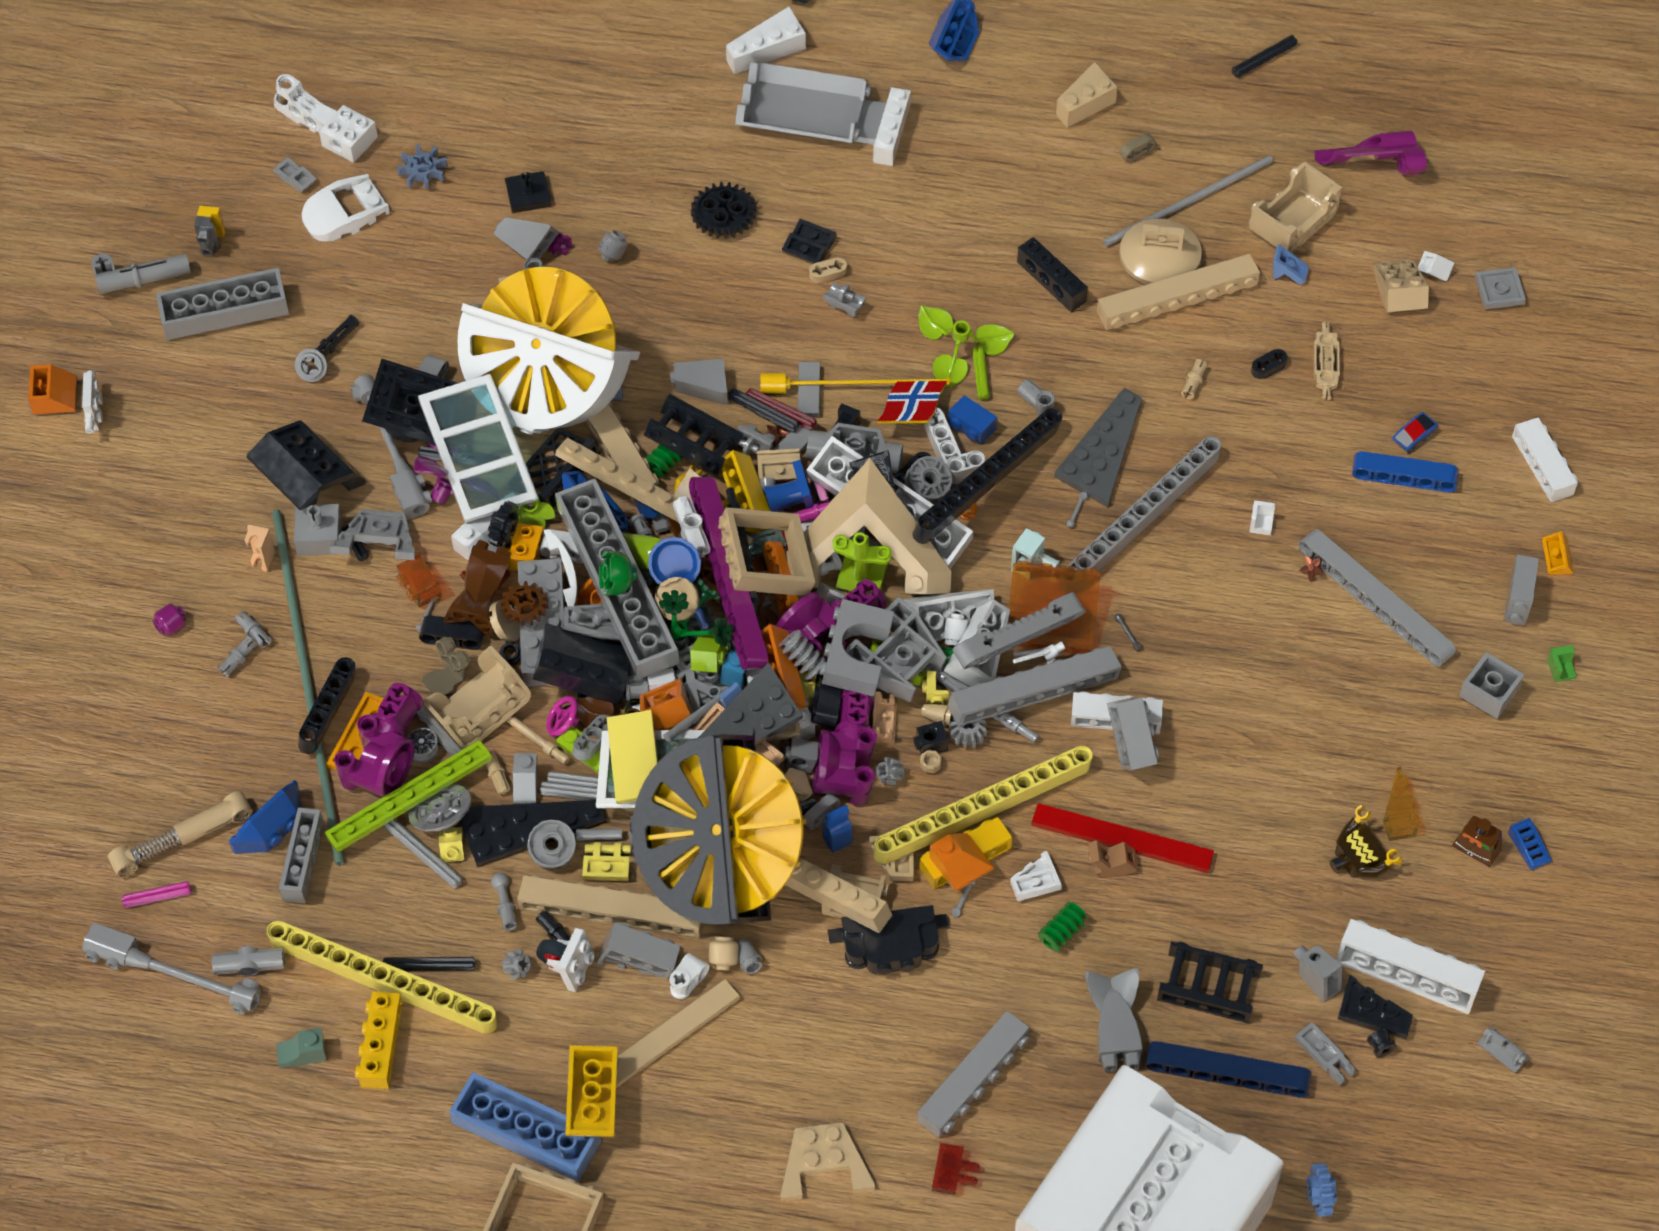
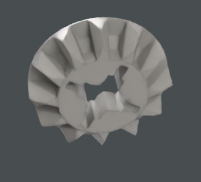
M309 348L297 355L295 369L303 380L316 382L327 373L328 363L326 362L325 355L320 353L319 350ZM314 359V365H316L317 368H313L310 371V365L307 364V362H311Z

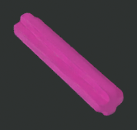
M185 881L125 894L122 896V903L124 908H130L191 894V887L189 882Z

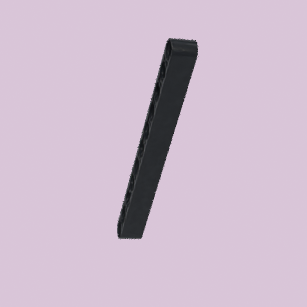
M1050 408L1039 415L918 518L913 530V539L918 543L926 544L935 538L1053 437L1062 421V414L1058 410Z

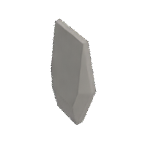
M603 604L568 606L564 608V630L596 639L620 640Z

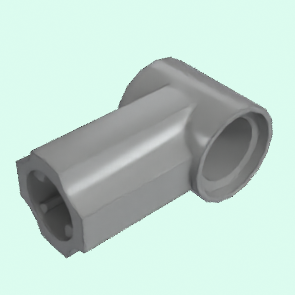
M1026 379L1017 389V394L1036 409L1038 416L1047 409H1055L1053 393L1042 390L1033 381Z

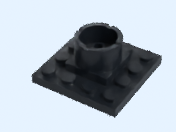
M382 358L362 422L384 428L391 437L397 440L400 439L402 442L410 443L422 440L435 445L418 396L458 383ZM459 395L430 403L440 431L451 427Z

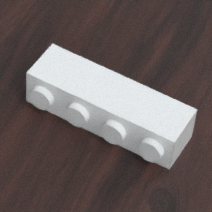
M891 87L873 146V163L893 166L910 109V90Z
M1539 418L1516 424L1512 438L1550 502L1574 495L1578 484L1577 477L1574 473H1571L1566 459L1558 451L1556 442L1550 438L1547 427L1541 423Z
M1074 692L1071 727L1113 730L1107 703L1133 696ZM1153 697L1143 698V701L1147 702L1149 714H1146L1148 723L1152 724L1154 734H1160L1163 700Z

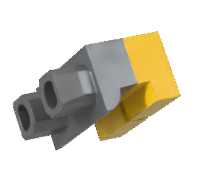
M199 205L194 227L202 255L213 256L215 249L220 250L218 236H225L226 229L219 207Z

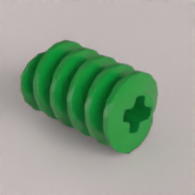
M659 444L657 449H654L651 454L647 455L646 460L650 467L649 470L655 473L656 476L663 478V472L669 473V467L674 468L676 466L675 462L679 463L681 457Z
M1070 901L1067 902L1065 907L1061 908L1058 914H1055L1052 920H1049L1046 926L1040 929V932H1038L1039 939L1054 952H1060L1061 948L1059 945L1063 947L1067 945L1065 938L1072 940V933L1078 934V927H1085V923L1082 920L1086 919L1085 912L1077 904Z

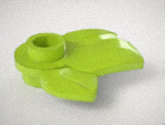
M539 499L530 502L535 505L533 509H528L526 507L527 504L521 505L518 509V523L543 526V530H545V520L555 518L551 505L540 502Z

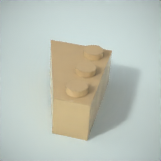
M1094 62L1057 99L1056 116L1068 128L1115 104L1117 86Z

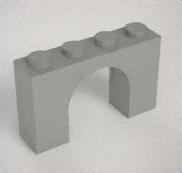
M842 599L841 606H836L833 619L837 620L836 625L831 624L828 636L833 638L832 643H827L824 656H827L828 659L827 662L822 661L819 673L824 675L822 684L865 695H875L882 666L853 659L845 652L842 643L852 636H866L885 641L890 632L894 611Z

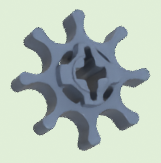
M416 145V154L413 156L401 153L402 163L407 165L397 167L398 176L410 175L406 178L408 187H412L416 181L424 182L425 189H429V180L432 178L444 181L443 171L438 169L448 167L447 158L435 159L438 157L437 147H433L428 153L421 152L420 145Z

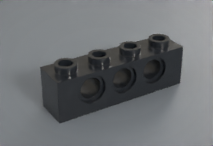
M1032 237L1018 247L1017 263L1070 312H1073L1087 302L1088 286L1037 239Z

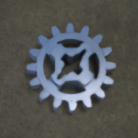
M1326 1163L1311 1164V1175L1306 1178L1308 1201L1312 1202V1205L1315 1206V1213H1317L1318 1217L1332 1216V1205L1337 1202L1335 1178L1331 1177L1330 1173H1328Z

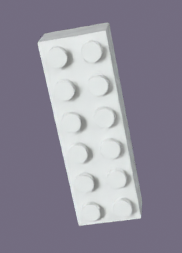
M1350 919L1336 959L1343 966L1468 1015L1485 973L1484 970L1474 964H1466L1457 960L1454 956L1443 955L1435 952L1431 947L1420 946L1408 938L1394 936L1387 930L1376 929L1364 921Z

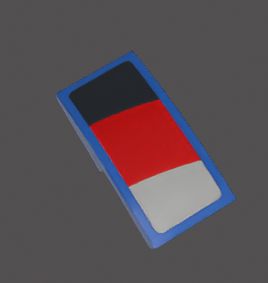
M1422 412L1403 426L1392 437V440L1409 453L1421 440L1425 441L1439 425Z

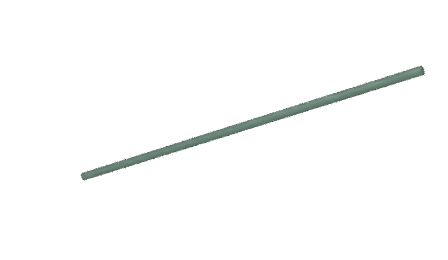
M280 510L272 511L309 714L315 698ZM321 741L318 749L315 751L328 827L331 829L337 825L323 742ZM332 846L335 865H343L342 850L337 853Z

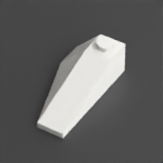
M511 493L510 495L506 496V497L503 498L502 500L507 499V498H510V497H513V496H516V495L513 494V493ZM492 515L464 523L451 535L454 551L468 560L473 545L475 546L478 540H482L489 544L488 550L496 552L497 547L488 542V527ZM511 536L508 538L507 542L503 544L502 547L505 548L506 544L509 543Z

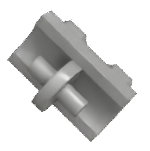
M833 283L830 290L823 296V301L828 302L829 306L834 309L840 308L845 310L847 315L854 318L865 303L866 297L851 291V287L847 284L842 287Z
M742 424L738 426L737 430L744 433L739 441V446L743 447V454L749 455L751 452L757 454V451L772 450L775 441L774 435L770 433L762 435L758 433L757 427L752 424L747 427Z

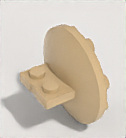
M1150 219L1134 225L1125 233L1120 244L1119 255L1126 272L1143 285H1147L1197 270L1201 262L1202 250L1196 235L1183 224L1168 219Z

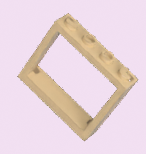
M726 507L722 516L719 517L718 528L721 529L722 545L725 547L726 563L729 564V576L732 578L734 590L808 595L816 582L799 514ZM736 526L784 530L795 576L747 572Z
M512 1162L483 1231H497L518 1181L592 1205L582 1231L593 1230L604 1204L603 1193L594 1190L593 1186L584 1187L578 1185L576 1181L569 1178L564 1180L557 1178L549 1171L539 1172L533 1170L528 1164L523 1166Z

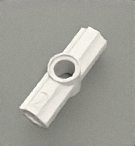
M687 496L679 497L676 501H673V509L681 527V536L693 544L699 553V557L702 558L710 553V546L702 528V518L697 514L691 498H687Z

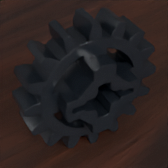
M508 500L500 506L497 512L494 511L488 527V542L490 544L502 547L510 536L513 537L519 521L518 504Z

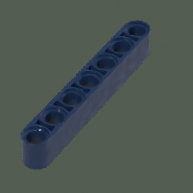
M1159 1041L1149 1043L1145 1065L1148 1070L1158 1073L1297 1098L1308 1097L1312 1072L1304 1067Z

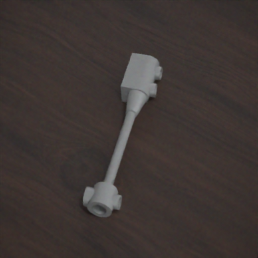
M362 375L354 381L353 386H350L355 402L368 403L375 381L373 376ZM379 427L393 458L396 474L391 475L390 479L401 509L405 513L406 520L425 514L430 508L429 503H432V498L428 490L423 492L422 487L425 486L422 475L416 476V473L411 470L401 457L393 437L384 428Z
M93 922L84 939L82 950L86 953L85 957L92 962H97L99 958L107 960L105 964L114 970H118L120 965L124 967L151 968L229 996V1004L233 1005L231 1009L237 1014L244 1015L246 1010L253 1012L260 1001L261 986L252 979L244 978L242 983L237 982L232 988L156 961L138 950L139 945L135 937Z

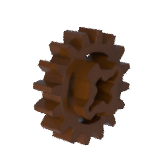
M525 581L520 586L516 582L515 588L508 586V593H502L503 599H500L502 615L505 614L506 621L512 619V625L520 622L521 627H524L525 623L528 622L532 626L533 620L540 622V615L546 616V609H548L547 594L543 593L542 587L537 589L536 583L528 586L527 581Z

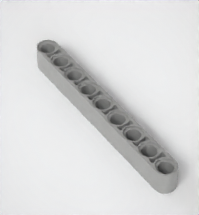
M1314 529L1299 541V549L1305 556H1309L1313 560L1315 558H1322V563L1319 567L1433 665L1440 667L1456 653L1454 644L1320 530Z

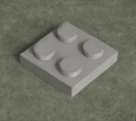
M1516 267L1475 273V281L1484 309L1525 305L1526 298Z

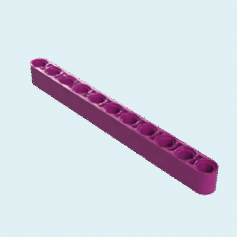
M691 477L689 481L690 496L697 514L702 518V528L710 546L708 557L728 624H733L734 626L731 634L733 635V642L742 670H762L768 663V654L749 591L734 590L732 578L729 576L730 569L729 564L726 563V551L722 545L721 529L718 528L719 517L722 516L724 508L715 478Z

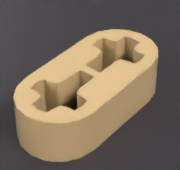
M833 258L814 263L809 269L810 280L819 284L842 278L847 273V262L842 258Z

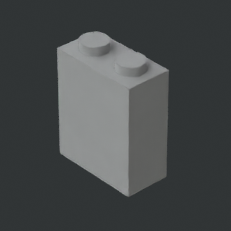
M1517 554L1509 579L1503 621L1514 625H1526L1533 603L1539 558Z

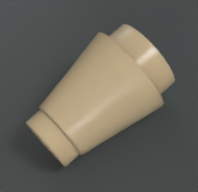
M923 705L922 717H926L934 722L942 721L945 727L953 722V715L948 705Z

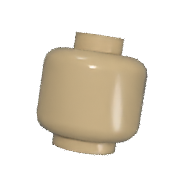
M715 936V940L709 943V962L716 965L717 970H730V966L738 963L739 944L734 941V937Z

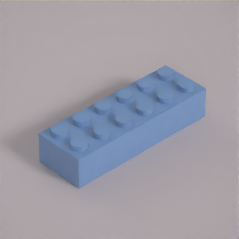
M472 1072L449 1111L452 1124L576 1182L580 1181L601 1143L600 1136H565V1114Z

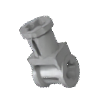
M632 665L629 666L626 681L627 702L631 699H640L641 694L648 692V680H646V677L638 679Z

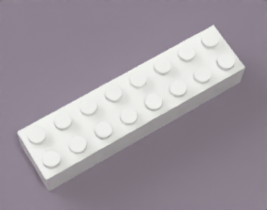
M831 436L808 467L807 474L810 479L836 496L853 477L849 462L864 457ZM893 477L894 492L917 522L918 518L934 504ZM954 520L931 540V543L950 569L972 541L973 531L959 521Z

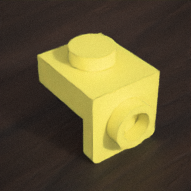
M927 671L926 679H922V693H926V704L948 705L949 691L936 690V671Z
M451 827L439 831L441 859L445 863L464 860L462 827Z

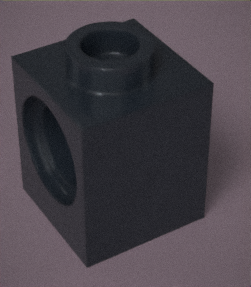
M942 721L916 727V736L913 737V742L916 750L920 749L921 754L927 750L937 751L938 753L948 751L949 739ZM927 738H932V739H934V740H933V741H928V740H926V739H927Z

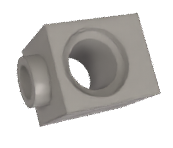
M792 737L789 745H785L783 755L786 759L785 768H794L811 773L817 762L818 742Z

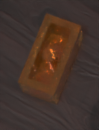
M420 555L415 556V560H407L397 565L398 575H396L398 583L401 587H406V594L411 602L415 601L419 608L442 597L438 581Z

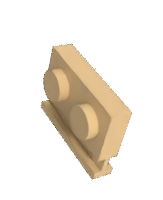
M800 449L757 451L759 480L763 478H774L776 482L797 480L792 462L800 460Z

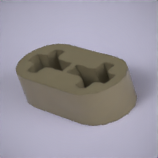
M1149 133L1143 134L1126 143L1121 148L1120 155L1126 162H1131L1150 152L1155 147L1156 140Z

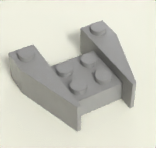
M897 597L885 609L894 611L890 628L892 634L874 652L870 651L857 639L845 649V652L855 660L882 666L877 688L911 702L916 688L910 682L929 663L941 671L947 657L916 610L900 597Z

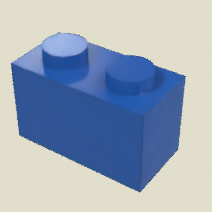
M964 395L948 411V423L953 429L961 431L968 439L976 441L981 445L997 429V416Z

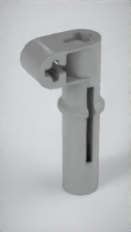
M186 253L138 265L132 263L129 267L116 270L112 258L107 254H99L92 259V267L99 294L134 286L141 288L143 284L191 273Z

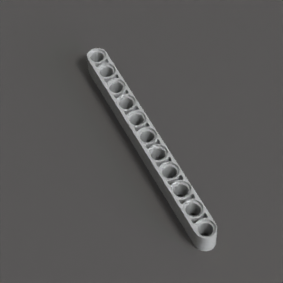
M1213 436L1203 439L1061 571V591L1065 594L1076 593L1219 460L1220 440Z

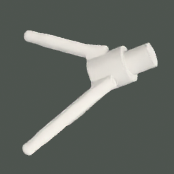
M1061 641L1056 645L1051 644L1041 649L1014 652V656L1022 657L1013 659V663L1044 656L1047 664H1051L1055 661V657L1059 656L1058 653L1066 648Z

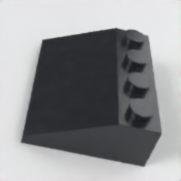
M546 623L532 679L618 705L626 686L629 658L622 645L564 630L562 627Z

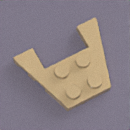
M843 1123L795 1128L781 1190V1202L803 1199L801 1175L850 1170L853 1193L875 1191L874 1182Z

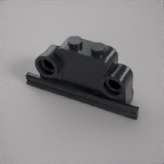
M933 905L892 910L891 918L880 933L848 917H841V928L828 930L829 943L844 942L845 962L853 969H862L867 966L869 972L879 975H887L894 971L910 972L921 965L922 959L930 960L938 954L937 929L949 927L947 914L935 915Z

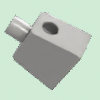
M1300 946L1295 950L1294 956L1299 960L1300 977L1323 1003L1342 990V965L1320 946H1314L1310 950Z

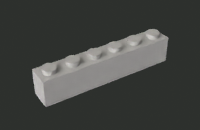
M1006 1011L921 1107L917 1114V1122L939 1139L944 1133L948 1134L955 1126L956 1122L954 1121L959 1116L963 1117L968 1112L971 1106L970 1103L974 1099L978 1100L983 1095L985 1086L997 1079L1000 1074L999 1070L1004 1064L1008 1066L1015 1057L1014 1053L1018 1048L1023 1049L1030 1039L1028 1037L1029 1027Z

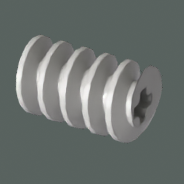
M796 630L784 638L779 646L785 645L782 653L785 654L790 651L791 654L788 660L796 658L794 667L802 665L799 672L802 674L807 671L808 674L805 679L809 680L820 672L822 661H825V658L823 656L818 657L820 652L813 650L814 645L812 643L807 644V637H801L802 632Z

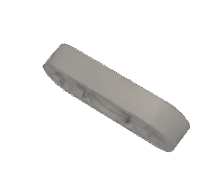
M597 716L577 738L572 751L576 759L582 761L589 760L601 747L602 731H608L607 717L611 716ZM588 736H596L599 739H591Z

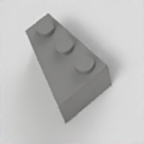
M614 923L603 939L596 964L603 965L604 961L618 964L617 968L625 970V966L639 968V973L667 979L674 970L680 945L674 944L670 939L654 937L650 932L632 929L625 923Z

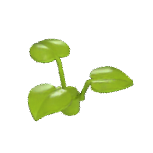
M922 305L919 311V328L926 338L938 340L942 334L947 336L952 333V337L956 341L953 357L943 354L933 362L932 370L936 379L951 378V384L945 387L957 385L967 374V362L964 359L957 358L960 343L966 342L969 336L975 343H979V346L983 347L985 354L990 356L1001 354L1014 337V332L992 324L980 326L976 330L975 337L973 330H970V326L966 321H957L953 325L952 316L943 309Z

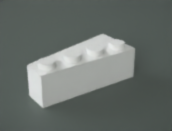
M787 7L727 44L726 61L733 73L737 74L748 70L750 62L768 63L806 49L805 32L790 7Z
M995 600L977 607L959 643L982 632H993L995 629L999 630L1002 626L1006 627L1010 609ZM953 652L944 671L969 687H973L977 683L990 682L996 677L1001 654L964 670Z

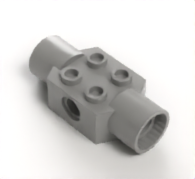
M837 423L829 432L810 431L806 459L814 460L831 436H833L862 457L889 450L892 473H898L901 469L904 444L884 441L880 429Z

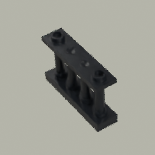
M669 394L660 412L663 414V417L659 422L651 418L643 436L718 476L726 458L722 457L727 449L736 451L744 433ZM671 419L682 424L678 432L666 426ZM690 429L701 435L696 442L685 437ZM708 439L719 444L715 452L703 447Z
M1171 941L1168 956L1175 958L1168 983H1160L1157 1001L1249 1024L1253 1005L1246 1003L1252 977L1260 978L1263 964H1259L1252 959L1243 960L1192 947L1184 942L1176 943ZM1184 960L1197 963L1190 989L1177 985ZM1206 966L1220 969L1213 995L1200 991ZM1230 971L1243 974L1238 998L1235 1001L1223 997Z

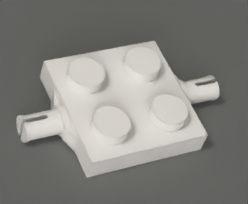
M92 370L83 373L82 408L85 414V433L88 434L99 431V422H103L102 410H100V405H103V395L99 393L98 380H95L96 373Z

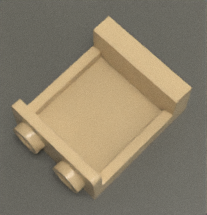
M832 864L831 874L880 899H883V897L887 898L890 885L886 884L885 875H881V879L877 880L841 872V865ZM822 904L823 915L837 918L846 917Z

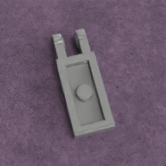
M1313 1022L1294 1036V1040L1326 1073H1329L1330 1077L1337 1084L1341 1085L1345 1082L1343 1075L1335 1067L1338 1063L1341 1069L1349 1076L1356 1073L1354 1066L1344 1057V1053Z

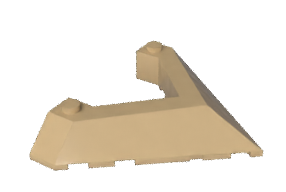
M871 457L803 532L816 582L813 587L818 588L820 585L822 563L835 552L832 547L833 539L838 535L850 538L865 525L883 546H888L891 549L893 558L906 571L905 593H951V569L941 558L931 541L921 544L913 539L912 533L917 523L896 495L884 475L878 470ZM788 549L785 556L790 573L795 576Z

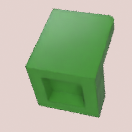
M1573 645L1551 648L1547 661L1554 682L1576 678L1572 664L1575 654Z

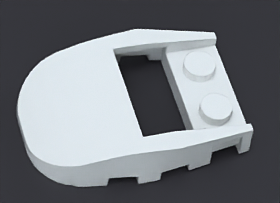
M364 174L338 180L311 196L303 207L302 222L314 239L328 242L340 239L343 234L349 232L352 235L360 232L359 228L366 224L371 225L375 223L377 216L384 212L388 215L390 210L388 204L385 203L369 179V175ZM344 189L346 191L352 190L365 211L348 217L334 195H336V192Z

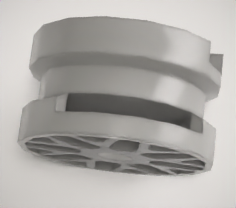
M423 727L417 728L408 734L407 738L414 743L413 761L422 764L436 758L439 752L437 736L432 730Z

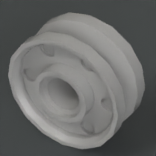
M924 456L917 459L907 470L904 483L905 486L933 504L938 502L950 490L952 473L948 465L941 459L934 456ZM925 477L930 478L932 484L927 483Z
M551 819L542 821L533 828L529 834L527 847L529 856L535 864L542 868L553 870L569 863L574 855L576 841L574 833L568 825ZM547 840H556L558 847L555 850H548L545 846Z

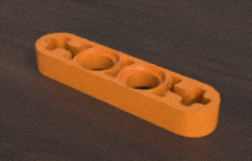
M767 541L763 547V555L768 572L770 574H778L779 566V574L791 575L782 544L779 541ZM774 593L781 617L798 602L797 595Z

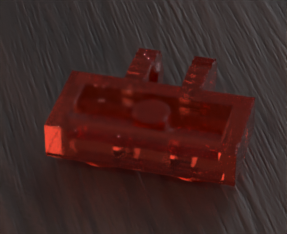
M940 1143L932 1191L956 1195L958 1183L965 1186H976L978 1182L976 1177L959 1173L960 1168L967 1172H979V1163L962 1160L964 1147Z

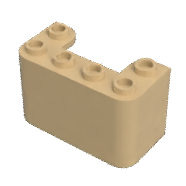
M1305 161L1292 169L1288 187L1284 191L1278 192L1273 201L1266 202L1261 200L1256 201L1252 205V213L1249 220L1250 230L1274 247L1280 244L1292 254L1335 215L1342 192L1340 185Z

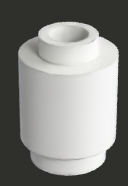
M951 613V617H946L943 637L946 638L945 644L958 645L968 624V620L964 619L963 614Z

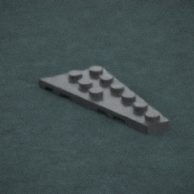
M1123 388L1058 467L1054 477L1079 492H1085L1088 497L1108 508L1142 397Z
M768 662L698 738L719 734L755 736L756 746L800 721L803 717Z

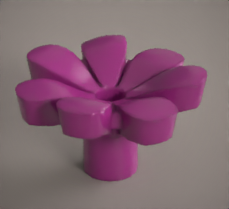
M559 232L547 250H552L554 255H558L559 251H561L562 255H567V248L571 249L573 243L568 235L563 236Z

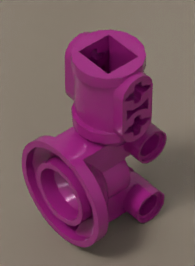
M862 579L853 591L842 598L881 609L887 607L886 599L881 590L868 579ZM871 590L872 595H870L869 593L867 594L866 591L868 592ZM817 592L810 593L796 602L782 616L776 626L789 631V634L800 630L802 632L801 637H807V644L812 643L814 645L813 650H818L821 653L822 647L820 643L826 637L829 639V643H832L833 638L828 636L831 624L836 625L837 620H834L833 616L836 606H841L842 599L835 600L829 605ZM850 637L842 643L844 650L848 647ZM802 665L797 666L798 672L801 670Z
M402 683L391 684L377 713L363 715L358 719L357 727L364 749L360 759H356L353 753L347 750L338 752L334 758L343 788L353 790L361 787L384 797L401 787L410 770L414 756V743L412 740L404 737L405 732L413 720L416 711L421 710L424 705L423 698L414 689Z
M849 690L841 691L838 725L835 727L834 732L821 730L819 735L818 757L814 766L813 776L814 793L848 796L850 803L855 806H863L867 803L875 777L874 771L867 767L877 739L876 732L870 727V711L874 707V696ZM855 697H859L860 702H856Z

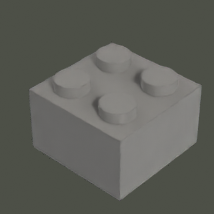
M1486 652L1463 682L1459 697L1498 719L1521 688L1525 674Z

